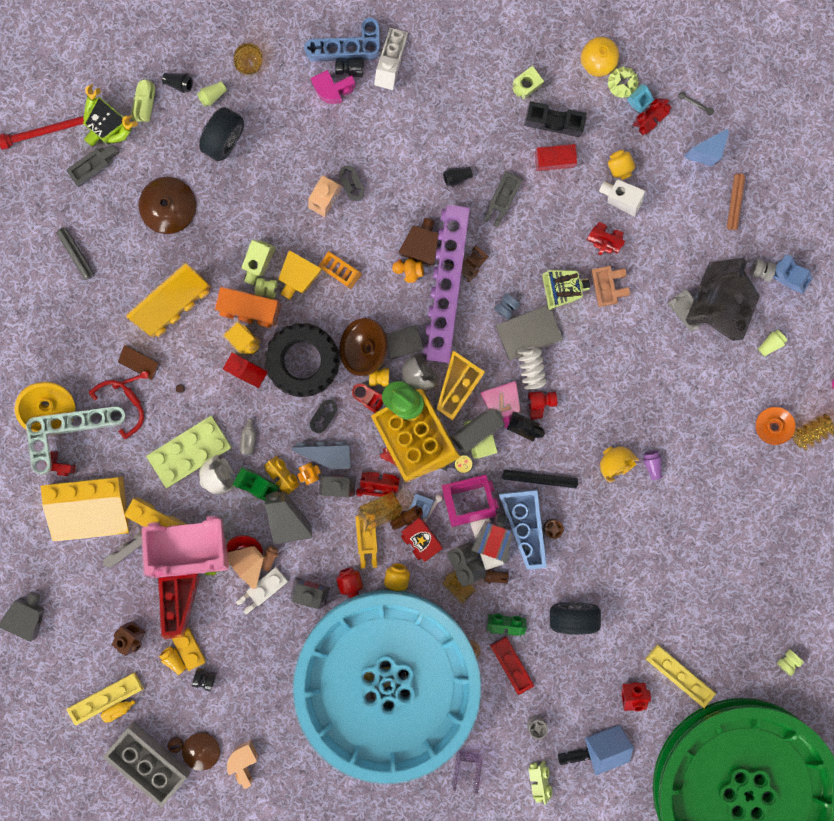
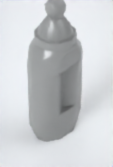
M249 418L248 423L241 432L240 453L253 455L256 432L252 419Z

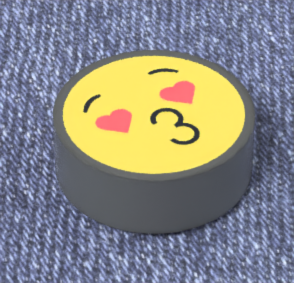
M462 454L459 459L454 461V467L457 472L466 474L472 470L473 461L468 455Z

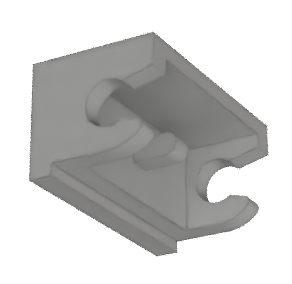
M686 289L682 290L667 303L690 332L699 329V326L711 319Z

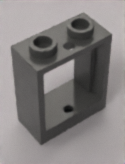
M486 409L450 438L461 452L468 453L505 425L503 422L504 416L498 409Z

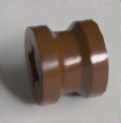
M549 519L544 523L543 530L549 538L558 539L562 536L564 527L557 519Z

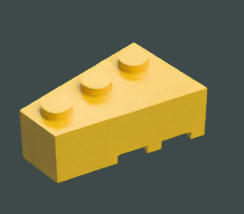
M453 351L436 410L453 421L485 371Z

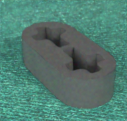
M348 165L342 167L339 171V176L348 197L352 201H360L363 199L365 192L356 170ZM345 170L353 172L351 175L352 182L350 183L347 177H342L345 175ZM352 185H355L357 190L361 189L358 197L350 194L353 192Z

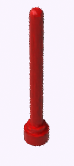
M84 116L14 135L0 134L1 150L9 149L13 143L82 125Z

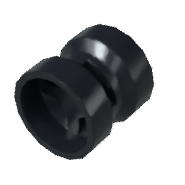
M197 668L192 687H202L205 691L211 692L216 673H207L203 669Z

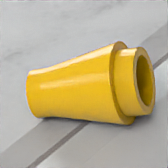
M169 646L159 655L160 662L173 670L177 675H180L186 669L176 648L173 649Z

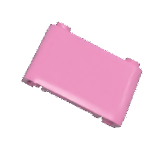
M218 516L206 517V521L198 524L164 527L160 526V523H148V527H142L144 575L151 578L229 570L222 519H218Z

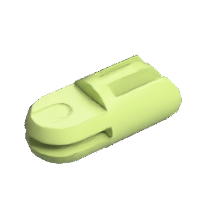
M141 80L137 85L131 112V119L133 121L149 122L151 119L155 85L149 80Z

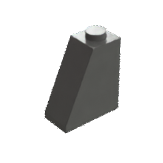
M272 492L266 495L265 506L274 544L312 538V525L286 492Z

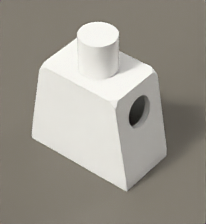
M616 180L614 185L604 181L599 192L608 196L609 204L634 217L645 196L644 190L620 180Z

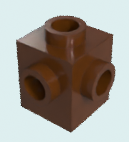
M131 621L120 626L114 634V640L111 645L119 653L127 656L140 649L142 646L141 641L146 632Z

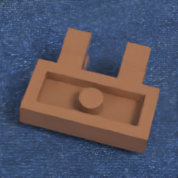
M611 266L591 270L598 308L618 304L617 298L630 295L629 287L615 290L613 279L627 276L625 268L611 271Z

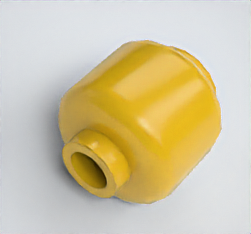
M624 149L612 153L607 162L612 176L615 178L621 177V180L632 176L631 172L636 168L631 153L624 151Z
M395 563L386 569L384 585L387 589L399 592L408 588L410 571L405 565Z

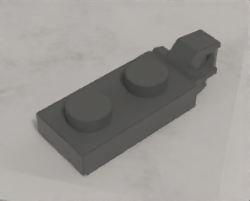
M113 145L106 149L104 147L96 148L66 169L74 183L80 187L113 163L112 158L118 155L119 151Z

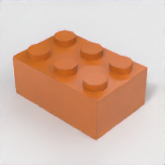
M220 287L215 310L220 312L219 315L222 317L234 319V316L239 317L238 320L241 322L252 324L253 321H256L257 325L271 329L272 325H277L282 304L276 300Z

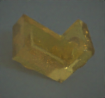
M456 571L447 575L442 583L462 604L476 591L471 584L463 587L458 581Z

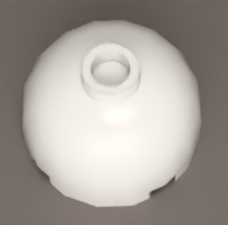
M215 455L205 461L199 473L202 488L215 495L227 493L235 488L230 473L235 474L228 461L224 458L219 459V455Z

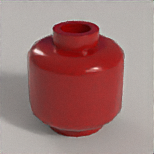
M352 567L339 571L336 582L340 593L348 595L349 598L359 595V591L363 588L360 572Z

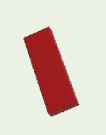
M507 636L490 644L491 649L518 695L535 686Z

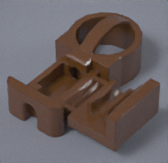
M476 245L472 249L473 253L470 256L467 255L462 264L461 274L468 279L467 283L471 282L478 274L479 269H475L479 268L489 257ZM451 247V248H448L447 250H448V251H451V250L454 251L456 248ZM445 260L444 263H445L448 267H450L451 269H453L454 264H449V263H447V261Z

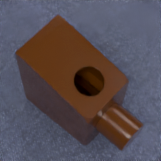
M424 218L421 227L413 225L399 250V255L418 262L421 261L433 267L439 236L438 233L432 232L435 221Z

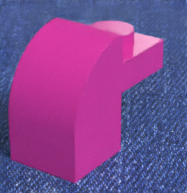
M328 70L310 78L319 98L329 104L342 103L340 95H348L356 87L352 75L334 84Z

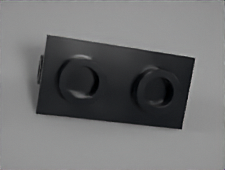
M513 411L507 430L533 442L535 438H542L545 435L544 429L539 427L540 423Z

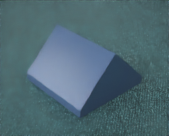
M728 129L694 146L684 155L685 158L713 166L722 158L729 135Z
M620 725L585 737L595 775L630 762L634 747Z

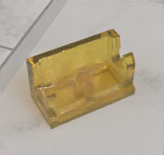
M392 492L360 506L358 517L359 520L363 519V528L366 532L398 517L402 506Z

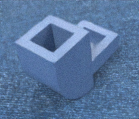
M785 255L778 262L773 276L777 281L801 294H804L813 279L810 270L796 265L793 257Z

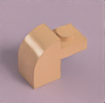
M251 740L238 745L231 753L227 762L228 774L231 775L236 772V780L239 785L242 784L244 789L250 787L253 783V778L247 766L257 762L259 758Z

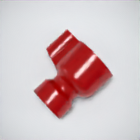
M542 391L528 392V400H531V404H529L531 420L542 419L545 406L557 407L556 391L548 392L547 394H544Z

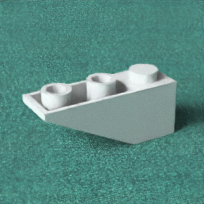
M393 28L389 29L376 69L374 85L393 90L408 32Z

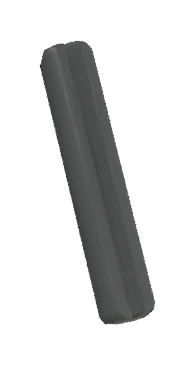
M63 227L57 230V236L85 280L92 278L94 273L67 228Z

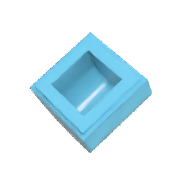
M641 84L627 100L637 112L641 113L654 101V98L648 87Z

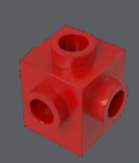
M632 682L630 684H622L621 698L624 711L634 710L640 712L647 710L648 702H651V692L647 690L646 683Z

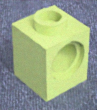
M531 66L514 79L512 84L514 87L512 89L518 97L521 96L525 99L543 85L544 80L535 68ZM529 81L531 87L525 88L522 82Z

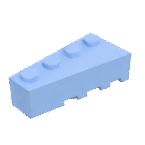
M538 489L499 493L527 570L547 568Z

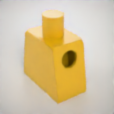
M289 250L278 279L285 284L280 295L291 300L295 291L304 294L321 274L322 269Z

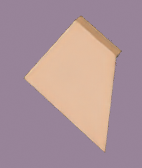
M255 546L228 552L230 566L240 578L252 589H255L264 559L262 554Z

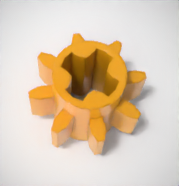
M312 462L299 467L300 473L297 476L300 483L305 481L306 485H309L319 480L318 474L321 471L318 465L313 466Z

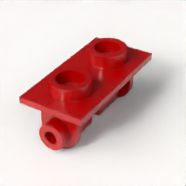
M655 99L649 105L650 108L636 117V121L632 125L640 127L638 131L641 135L648 134L657 125L653 120L654 118L661 122L670 113L671 106L667 104L668 99Z
M362 472L360 488H363L364 491L374 492L379 490L387 495L398 493L400 478L396 477V475L383 474L382 480H378L379 473Z

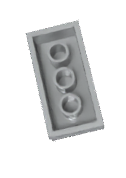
M134 721L103 756L108 763L161 808L191 772L190 769Z

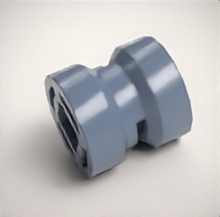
M505 293L501 303L497 304L494 310L509 320L512 317V312L519 308L520 303Z

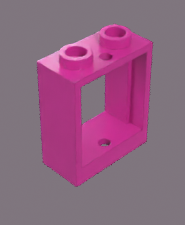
M487 475L441 485L451 527L496 517V509H499L496 498H492L491 492H494L492 480L488 481ZM484 487L489 508L457 516L452 495Z

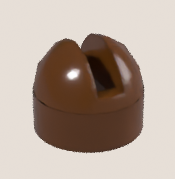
M179 737L171 738L167 744L168 750L171 753L180 752L183 747L182 739ZM178 744H179V746H180V747L171 748V746L178 745Z

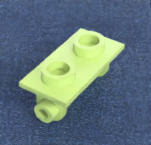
M542 761L540 765H537L536 762L530 763L528 768L530 781L538 782V784L531 785L533 799L537 803L544 801V805H546L553 794L552 787L548 783L549 768L546 767L545 761Z

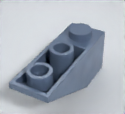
M337 441L335 445L327 446V442H315V446H308V443H296V447H291L292 451L329 469L351 468L350 445H346V441Z

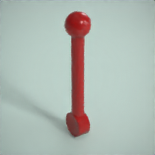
M143 371L140 375L121 382L127 384L140 378L146 379L149 377V372ZM112 385L113 389L119 388V386Z
M362 488L356 490V495L359 497L370 495L385 497L390 500L396 498L395 494L387 495L384 493L367 492Z

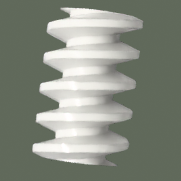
M526 347L517 350L518 354H523L518 360L524 361L519 367L526 369L521 372L522 376H527V378L522 379V383H528V385L524 386V389L543 387L547 381L544 378L546 374L543 371L544 364H542L543 357L540 356L542 354L541 349Z

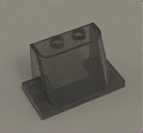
M744 258L709 262L687 315L686 322L688 325L708 324L732 341L744 340L760 297L744 271L747 264Z

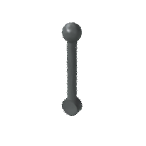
M685 92L679 93L680 99H685L701 108L709 116L714 114L713 108L703 106L686 96Z

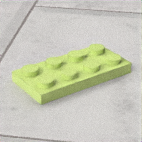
M211 415L146 457L164 486L168 488L201 468L203 463L215 455L220 456L232 447Z

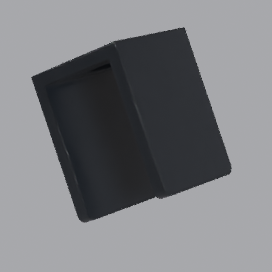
M416 325L386 334L391 359L423 350Z

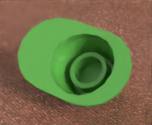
M402 381L390 383L382 393L383 404L403 419L416 418L423 410L424 401L422 396Z

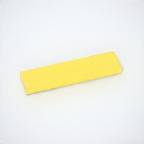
M658 644L645 658L703 708L716 695L713 690Z
M134 672L68 707L66 710L76 726L140 692L144 688Z

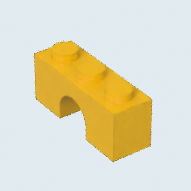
M236 322L223 335L240 353L253 355L260 349L259 344L261 341L245 325Z
M139 497L131 501L124 514L125 517L143 527H148V523H160V526L164 527L188 525L172 515L168 516L154 508V505Z

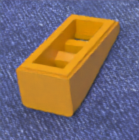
M330 251L327 252L318 265L319 268L350 289H352L362 273ZM333 258V259H334V262L332 263V265L330 266V268L327 269L326 266L328 265V263L330 262V260ZM340 263L341 265L339 266L337 271L333 273L332 271L334 270L336 265ZM346 267L347 270L345 271L343 276L339 277L340 273Z

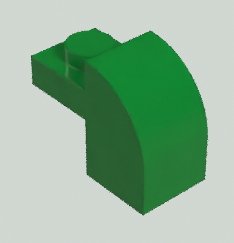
M241 468L233 482L235 487L248 491L263 501L266 500V495L277 492L280 487L261 474L245 468Z

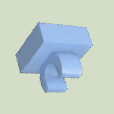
M416 493L410 509L418 505V508L421 507L423 510L422 517L428 518L434 500Z

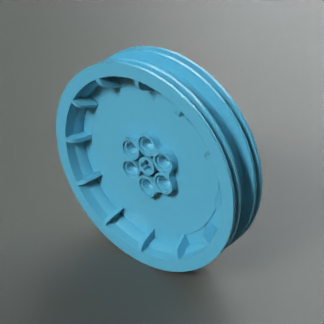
M378 590L359 594L343 601L330 610L317 623L307 638L296 664L293 682L294 705L298 721L306 738L316 752L326 762L346 775L367 782L384 784L400 783L420 778L446 763L467 739L476 720L481 695L478 663L473 649L458 623L434 602L413 593L392 590ZM387 660L391 663V667L383 669L380 666L381 662ZM401 669H406L409 675L401 678L398 672ZM372 672L375 678L368 681L365 679L364 674ZM387 680L391 682L392 686H388V689L384 688L383 682L386 683ZM402 689H408L411 692L405 698L400 696L399 693ZM368 692H374L377 697L374 700H368L365 695ZM387 700H391L394 703V706L390 709L385 708L383 705Z

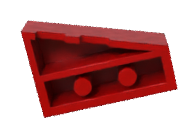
M198 574L158 578L161 637L164 639L185 636L200 579Z

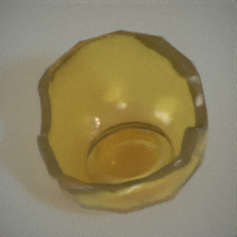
M243 43L236 48L233 63L239 73L247 76L254 75L260 70L263 54L258 46L252 43ZM248 59H250V60L252 61V63H253L252 67H251V65H250Z

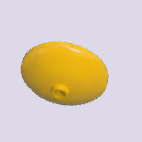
M37 382L24 388L17 396L14 408L15 416L20 425L26 429V424L31 418L75 412V401L70 392L63 386L53 382ZM47 401L49 404L44 405L42 402ZM59 419L52 422L53 429H59L62 426V421ZM35 422L31 429L33 432H38L41 430L42 425L40 422Z

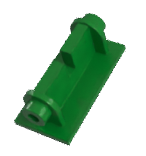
M498 613L488 614L487 631L504 634V628H507V635H525V630H527L526 618L503 616Z

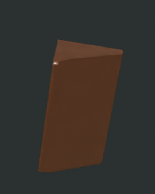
M124 345L118 363L139 374L143 371H148V379L150 380L154 378L161 364L127 345Z

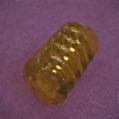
M824 413L822 417H817L816 421L812 420L809 424H804L802 428H797L792 439L797 447L807 451V444L812 448L815 447L814 440L819 444L822 443L821 436L825 440L828 439L827 433L834 436V424L830 417Z

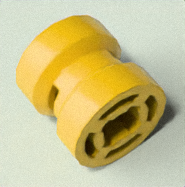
M389 368L377 370L369 375V386H376L377 384L383 387L388 386Z

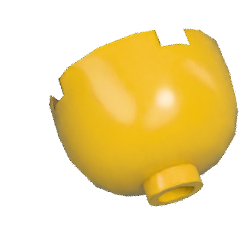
M604 36L589 40L581 52L582 66L590 75L596 77H603L611 73L619 61V49L616 43Z
M610 446L604 450V456L601 458L599 466L602 475L610 483L615 481L614 476L621 475L622 473L624 475L636 465L635 461H639V459L630 449L624 446L615 448Z

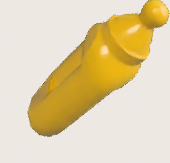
M135 700L119 702L104 710L100 714L102 720L105 723H109L125 715L131 706L135 704Z

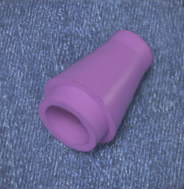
M654 450L644 453L642 460L650 474L651 480L661 479L662 457L659 451Z

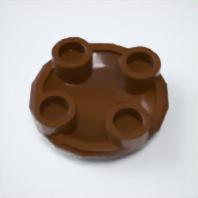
M196 733L185 741L182 747V756L184 762L190 768L196 771H205L217 763L220 757V747L218 742L209 733Z

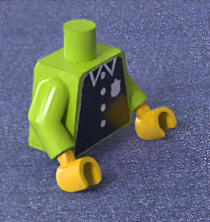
M93 84L88 85L85 89L88 96L85 103L83 124L91 131L84 140L92 147L99 139L103 140L107 145L126 140L132 127L138 125L137 121L130 122L132 115L123 118L100 97H96L101 93L100 88H96L93 91Z

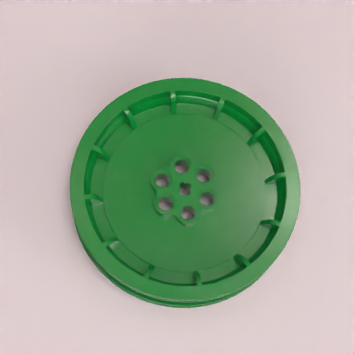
M733 698L717 701L707 705L705 708L698 709L686 717L665 741L657 758L653 775L655 810L659 821H834V756L817 733L795 715L780 706L750 698ZM742 772L741 777L735 779L736 774ZM757 774H761L758 780H754ZM731 788L728 794H724L726 789ZM769 791L768 796L763 798V794ZM735 806H739L737 811L732 812ZM758 807L757 812L751 813L752 809Z

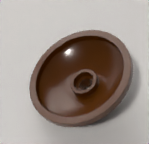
M160 177L147 184L141 192L138 203L139 213L143 222L153 231L161 234L178 233L185 229L194 218L196 212L195 196L190 187L183 181L174 177ZM167 200V206L163 207L162 202Z
M360 318L350 323L342 334L339 346L340 358L344 367L350 373L357 376H368L376 372L386 358L388 348L386 333L382 326L372 319Z

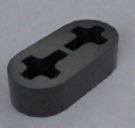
M325 400L321 403L310 421V428L313 432L321 433L326 430L337 412V404L334 401ZM330 403H332V408L334 409V411L328 412V414L324 416L323 414L326 410L324 408V405H329ZM323 417L322 425L324 427L316 430L314 421H319Z

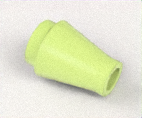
M220 81L201 88L197 96L205 107L211 106L219 97L227 92V89Z
M777 329L775 332L772 331L757 349L765 357L785 346L788 340Z

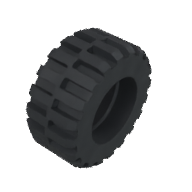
M294 323L291 326L283 327V330L277 331L273 335L274 338L272 341H269L268 349L265 351L264 357H266V362L264 363L269 379L273 381L277 388L292 396L308 397L323 392L333 383L339 371L340 358L338 348L328 333L308 323ZM299 342L312 344L320 354V367L309 378H296L288 372L285 366L287 350Z

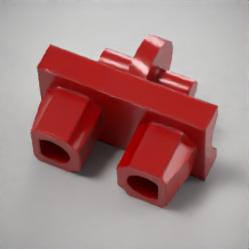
M598 222L592 228L586 240L594 243L593 246L599 249L598 255L602 256L604 251L609 254L611 252L618 254L625 243V240H623L624 233L620 230H614L612 235L606 233V224Z

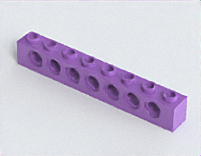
M446 205V209H442L441 221H444V227L439 229L438 240H442L441 248H437L436 259L439 260V265L434 267L433 279H437L436 287L432 286L431 298H434V304L429 306L428 317L432 319L431 325H427L426 336L429 337V342L424 344L423 355L427 356L426 360L450 362L470 211L468 207ZM450 221H456L459 224L457 231L452 232L449 230L448 223ZM447 241H455L457 246L454 251L446 249L445 244ZM447 259L452 260L454 263V267L450 271L443 268V262ZM445 278L451 281V287L448 290H444L440 286V282ZM446 298L449 301V306L446 309L439 308V299ZM439 317L446 319V325L443 328H438L435 325V321ZM437 336L444 339V344L441 347L433 345V339Z

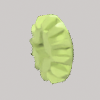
M624 66L616 68L608 78V87L612 94L617 97L627 98L638 88L637 73L632 71V68ZM620 77H622L623 79L630 78L626 83L627 86H625L624 84L618 85L621 81Z

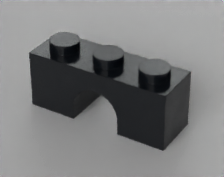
M530 101L524 126L580 138L584 131L587 113L570 109L566 112L554 111L549 108V105Z

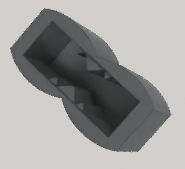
M471 542L448 551L449 561L456 569V576L463 587L486 577V570L478 559V553L471 550Z

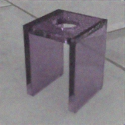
M457 751L452 780L453 791H456L460 761L477 763L474 792L478 794L483 762L482 756L478 753Z

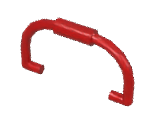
M105 380L89 390L88 393L94 401L98 399L95 392L106 385H116L124 390L125 395L139 411V421L133 429L127 433L123 429L118 431L124 439H127L137 432L143 424L144 410L140 404L141 401L131 388H128L122 382Z

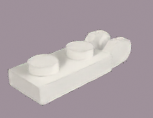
M275 567L258 581L255 589H248L247 593L236 601V604L244 603L250 596L254 603L247 606L243 611L245 614H248L257 605H261L284 586L288 580Z

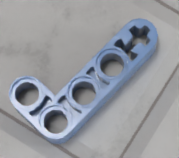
M366 18L361 26L362 37L310 39L304 46L306 57L314 62L336 61V59H343L345 61L351 57L363 58L364 60L375 59L380 54L379 24L374 18ZM373 26L375 31L369 33L366 31V28ZM373 45L376 47V50L369 52L366 48ZM350 46L357 48L353 53L347 51ZM313 47H316L315 53H311ZM336 47L338 50L335 53H330L328 49Z

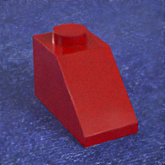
M232 352L223 367V370L257 388L261 386L268 371Z

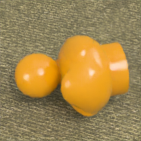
M398 259L392 265V270L396 274H402L405 271L406 277L404 281L407 283H415L419 277H424V267L421 261L416 262L413 259H407L403 263L401 259Z

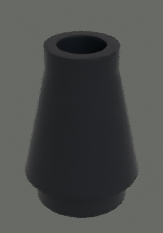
M164 73L162 83L185 93L190 92L193 79L188 74Z
M470 166L447 168V171L443 172L446 186L454 187L473 177Z

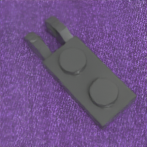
M505 171L483 221L487 222L490 220L491 213L495 209L500 214L496 218L494 226H499L523 180L522 178Z

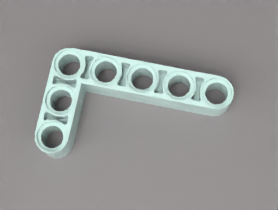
M108 407L31 418L26 424L33 471L40 475H45L52 469L48 435L119 426L124 423L126 417L123 409L120 407ZM113 412H120L122 418L119 421H113L111 419ZM95 414L102 416V421L98 424H94L91 421L92 416ZM74 417L82 418L80 426L75 427L72 425ZM56 419L62 421V426L59 429L52 428V422ZM35 422H40L42 425L41 430L38 432H33L31 429ZM42 441L44 449L39 452L35 451V443ZM42 460L46 461V469L39 471L37 463Z

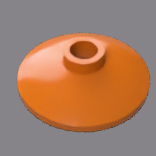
M767 408L757 417L755 424L757 435L767 444H784L791 439L795 432V420L783 408ZM777 424L779 429L773 430L771 425Z

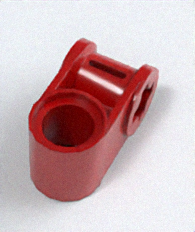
M362 383L356 384L353 387L352 395L357 401L374 413L381 409L383 400L380 393ZM362 386L366 389L364 397H357L355 395L357 387Z

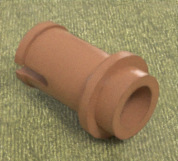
M271 545L265 548L261 569L270 571L275 558L279 556V549Z

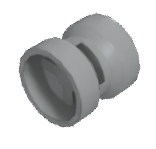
M756 258L750 276L754 278L761 277L764 281L770 282L775 274L776 264L772 262L765 263L762 259Z
M532 716L528 720L527 728L534 739H542L547 735L548 727L541 716Z

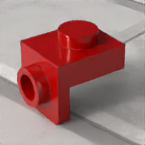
M50 451L51 471H56L59 476H69V473H75L76 465L57 463L58 451Z

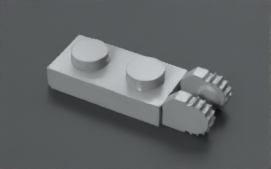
M142 531L133 537L135 540L132 543L126 542L118 548L120 552H113L105 557L103 561L104 566L107 568L113 567L143 545Z

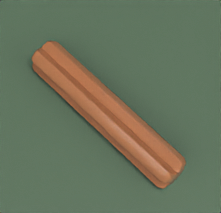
M740 173L734 175L727 221L728 230H737L739 225L746 177Z

